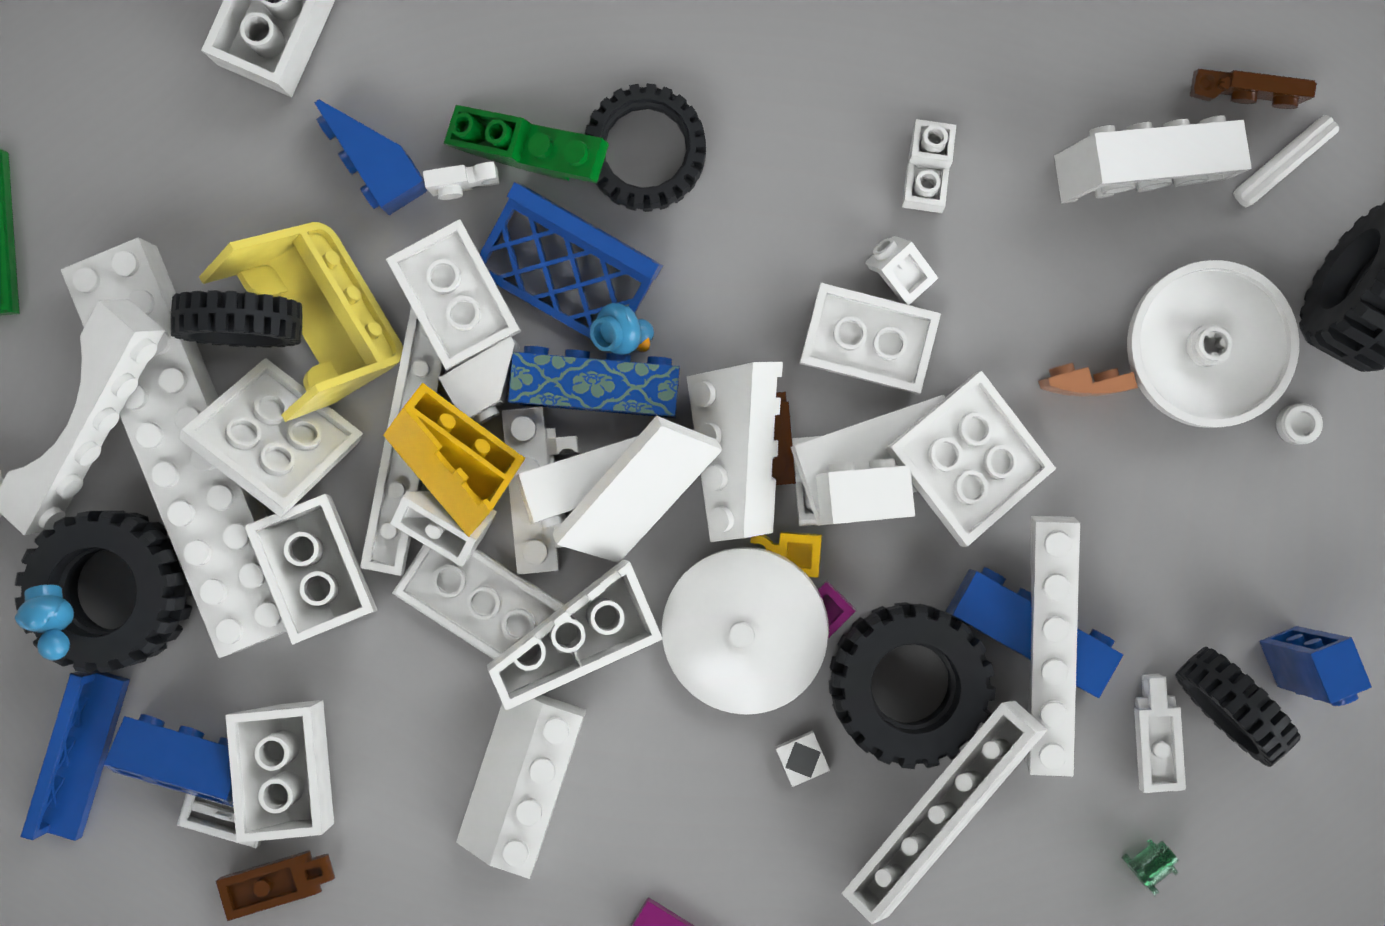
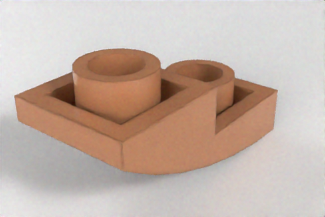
M1073 363L1049 369L1050 377L1038 381L1042 390L1081 397L1109 395L1138 388L1134 372L1119 375L1118 368L1093 374L1095 381L1093 383L1089 367L1075 370Z

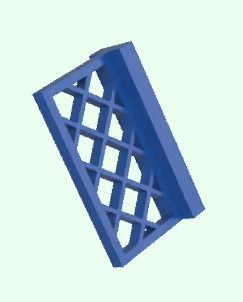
M514 182L507 195L509 199L480 252V256L486 265L492 252L507 248L513 271L498 275L489 270L496 285L590 339V327L594 322L592 314L599 313L603 307L590 310L584 286L606 281L611 302L623 305L629 304L632 311L636 313L651 284L656 280L664 265L523 184ZM516 210L528 217L533 235L512 241L507 224ZM536 223L549 230L539 233ZM503 233L505 243L497 245ZM557 234L564 238L568 255L547 261L541 238ZM534 240L541 263L520 269L513 246ZM572 243L585 251L574 253ZM592 254L600 259L604 276L582 282L576 258ZM570 260L576 284L555 289L549 266ZM607 263L620 271L610 274ZM542 268L549 291L532 295L526 291L521 274ZM629 275L641 282L632 299L621 302L617 301L611 279ZM515 276L517 285L511 283L505 278ZM578 288L584 312L569 316L561 311L556 294ZM550 296L553 306L544 302L541 298ZM586 316L588 326L576 319Z

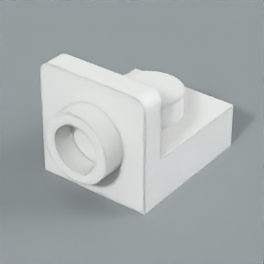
M897 236L887 238L877 244L873 249V255L865 262L870 270L881 275L900 302L906 305H910L938 279L911 241Z

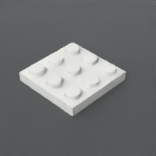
M265 358L184 426L180 431L178 439L282 518L360 442L363 433L329 406L285 422L281 414L306 393V390Z
M982 371L974 373L885 448L891 457L895 459L898 466L910 465L912 484L961 547L969 546L1056 469Z

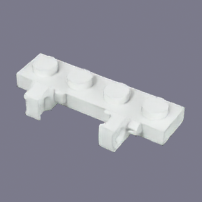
M543 406L502 410L504 441L508 446L525 457L524 462L509 483L517 575L559 571L558 548L563 546L556 544L552 534L561 523L543 529L541 521L534 524L530 523L516 476L518 473L554 463V455L579 453L578 437H556V428L546 429Z

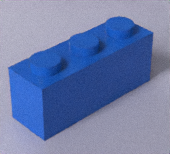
M1296 626L1259 641L1276 685L1279 688L1295 692L1298 695L1311 697L1313 700L1329 703L1332 706L1352 703L1359 698L1357 693L1372 688L1352 637Z
M141 714L138 720L124 716L103 765L114 773L233 807L227 738L220 737L219 742L216 743L203 739L205 734L191 727L180 726L179 730L175 731L164 728L165 722L153 716Z

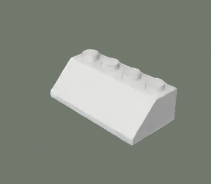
M539 695L509 710H505L502 703L456 843L489 866L530 879L555 808L586 709L544 695Z

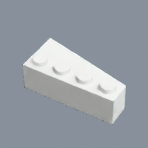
M1220 115L1199 121L1200 124H1190L1189 119H1178L1163 124V127L1153 128L1152 122H1142L1130 125L1126 130L1115 131L1114 125L1091 129L1087 138L1054 155L1061 204L1076 202L1078 198L1092 191H1095L1096 198H1103L1134 189L1135 187L1137 192L1166 187L1172 184V179H1174L1175 187L1226 180L1246 172L1252 168L1244 120L1226 121L1225 116Z
M752 362L686 376L694 431L716 439L722 448L718 456L701 473L710 542L773 533L776 479L772 477V461L774 457L778 456V440H774L775 415H780L781 398L776 397L777 377H782L783 362Z
M622 560L486 666L505 710H509L663 640L630 561Z

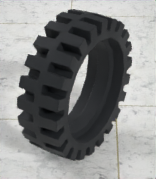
M649 83L646 84V87H639V84L629 85L628 90L623 91L620 88L613 92V97L610 99L608 97L604 98L600 102V108L598 110L594 109L590 116V123L586 126L585 135L600 137L606 141L609 131L618 119L632 111L646 109L664 113L677 123L685 138L686 152L683 163L671 179L658 186L642 188L625 183L613 173L605 156L596 183L599 190L619 206L622 204L627 209L634 211L636 209H643V212H649L655 208L662 210L668 208L669 204L673 202L678 203L682 200L687 192L690 193L695 187L702 173L706 157L704 128L693 106H689L687 100L680 94L678 96L673 94L672 89L667 87L659 89L656 87V84Z
M217 290L181 292L172 296L171 336L176 339H183L189 342L196 341V343L202 344L212 343V345L219 346L229 345L232 347L246 346L254 348L256 346L263 348L295 346L301 343L302 304L295 300L273 297V295L268 294L255 295V293L251 292L237 293V291L220 292Z
M1203 647L1176 672L1175 676L1178 678V683L1183 686L1182 689L1191 697L1190 699L1195 705L1199 706L1202 709L1201 711L1208 718H1211L1214 724L1220 730L1222 729L1229 739L1236 742L1243 751L1248 752L1252 758L1257 761L1259 760L1263 765L1273 766L1300 741L1301 736L1298 733V729L1291 723L1292 720L1288 715L1280 710L1281 707L1276 701L1271 700L1268 697L1269 694L1262 687L1259 688L1248 674H1243L1236 664H1231L1224 655H1219L1216 650Z

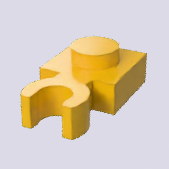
M781 531L779 543H773L765 535L750 538V543L762 544L766 550L777 553L795 563L808 577L819 578L822 535Z

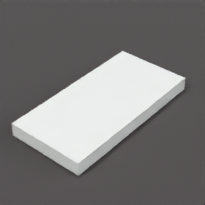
M944 395L791 447L818 526L821 525L816 475L829 472V464L854 462L855 470L870 469L869 461L893 459L885 448L945 399ZM912 484L913 493L917 492L918 490Z
M656 416L554 531L552 535L556 544L619 563L722 451L719 442L714 438Z
M423 545L392 592V594L492 659L498 657L564 606L563 603L478 548L474 550L464 566L461 567L428 546Z

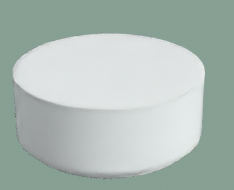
M1305 403L1292 404L1285 407L1278 414L1276 420V429L1279 436L1285 442L1293 445L1313 442L1319 437L1323 428V420L1319 411Z

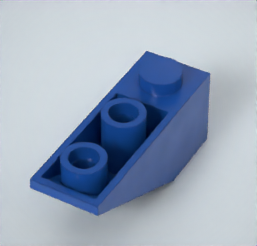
M320 99L314 102L322 114L316 119L319 126L329 140L336 137L344 150L339 152L338 155L352 175L358 172L362 177L365 185L360 190L373 209L380 206L388 215H391L428 191L425 188L422 175L399 144Z

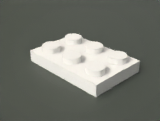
M460 219L386 258L445 370L449 371L504 339L521 332Z
M820 283L799 364L919 395L923 387L941 313Z

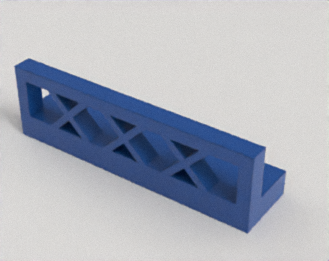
M98 670L89 673L80 671L70 673L20 837L34 840L46 833H50L73 841L82 838L130 679L107 672L100 673Z

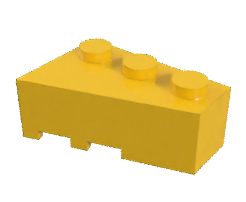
M424 383L419 386L383 434L386 440L468 537L492 511L525 460V457Z

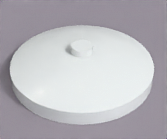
M1208 260L1178 268L1162 277L1148 289L1136 306L1130 321L1127 336V353L1131 372H1134L1136 383L1153 406L1168 417L1181 423L1202 428H1219L1252 420L1264 413L1279 400L1290 384L1296 370L1299 356V332L1295 316L1288 301L1281 291L1264 275L1235 262Z
M735 547L715 552L703 558L678 580L668 597L664 609L662 638L664 651L672 671L693 696L713 708L729 713H765L780 708L797 698L816 677L828 645L829 626L827 612L815 584L795 563L765 549Z

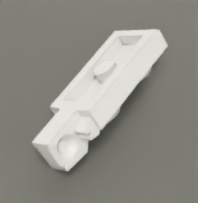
M1160 674L1142 675L1143 697L1135 698L1136 707H1134L1139 790L1143 793L1185 790L1181 707L1176 705L1175 696L1167 695L1165 676Z

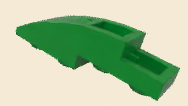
M455 105L444 140V144L449 147L504 165L566 181L574 178L592 183H597L609 146V143L600 137L535 125L521 117L461 105Z

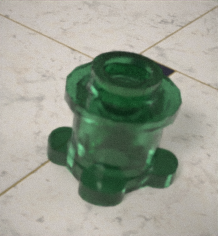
M1149 839L1146 841L1148 846L1132 859L1127 854L1121 858L1144 887L1155 897L1160 893L1155 886L1171 873L1175 876L1178 874L1174 865L1179 860L1163 841L1156 845Z

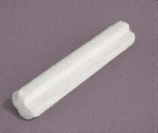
M1323 115L1236 188L1233 192L1234 198L1245 208L1253 205L1338 133V124L1334 122L1331 116Z

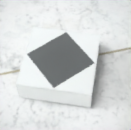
M813 730L775 746L792 787L830 771Z

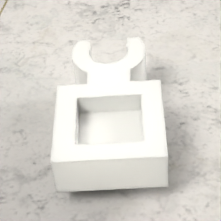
M484 162L471 167L458 165L423 171L425 188L432 196L438 195L440 200L460 198L463 196V191L473 190V187L500 184L498 168L495 167L494 162Z

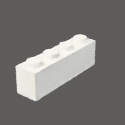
M637 437L518 473L516 479L530 523L534 524L541 521L543 529L562 523L566 519L565 513L571 512L576 508Z

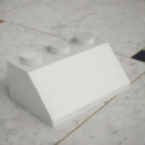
M323 494L293 506L282 518L277 514H273L244 526L292 645L378 611L332 497L328 494Z
M323 700L279 704L225 715L236 842L243 843L322 835L334 824Z

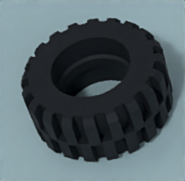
M1385 202L1382 205L1373 207L1369 210L1368 215L1361 216L1354 222V226L1349 231H1346L1338 240L1339 243L1336 247L1330 250L1324 259V264L1320 270H1317L1312 279L1313 283L1305 294V304L1301 307L1299 315L1301 318L1299 327L1306 342L1361 372L1379 371L1385 368Z
M86 511L77 513L75 517H64L54 522V529L43 530L35 538L38 548L27 549L21 559V562L27 566L25 572H17L15 586H21V597L15 598L16 610L25 602L24 592L28 588L38 585H57L62 588L63 599L71 604L74 617L73 621L62 630L69 638V651L64 657L59 660H53V662L63 667L73 664L75 671L86 673L96 670L100 673L109 672L144 662L147 658L160 654L167 649L166 642L177 639L183 630L179 622L189 619L193 608L191 605L186 604L187 596H192L193 594L172 542L166 537L168 533L165 526L159 522H149L148 516L139 513ZM103 550L115 553L127 563L134 575L137 588L136 602L131 615L121 627L116 629H106L93 622L84 612L78 597V580L82 568L95 553ZM23 629L25 634L32 633V631ZM33 632L37 637V639L33 641V645L36 648L39 638L44 633Z
M903 602L894 603V606L885 608L881 606L871 610V615L864 619L860 617L852 624L854 628L847 636L843 634L837 644L839 646L838 652L831 659L829 668L832 672L831 680H828L829 693L832 696V706L848 735L852 737L866 753L870 752L877 760L888 765L891 762H895L901 768L915 769L916 764H924L927 768L940 765L939 759L948 756L953 760L961 752L959 748L967 741L969 742L976 734L980 723H985L992 714L987 710L989 701H995L996 688L990 683V677L995 674L992 662L988 661L985 657L986 648L981 640L975 638L971 633L972 630L962 621L932 606ZM903 645H919L932 650L941 658L948 672V688L943 702L931 715L916 722L903 723L891 719L877 706L872 694V676L880 660L891 650Z

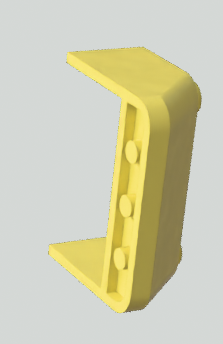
M311 222L230 242L199 276L201 282L205 284L237 275L247 292L255 293V295L268 294L273 295V297H284L287 300L292 299L302 304V335L319 364L313 366L304 375L303 384L306 393L281 414L285 422L336 403L391 370L401 361L403 345L339 237L329 226L323 223Z

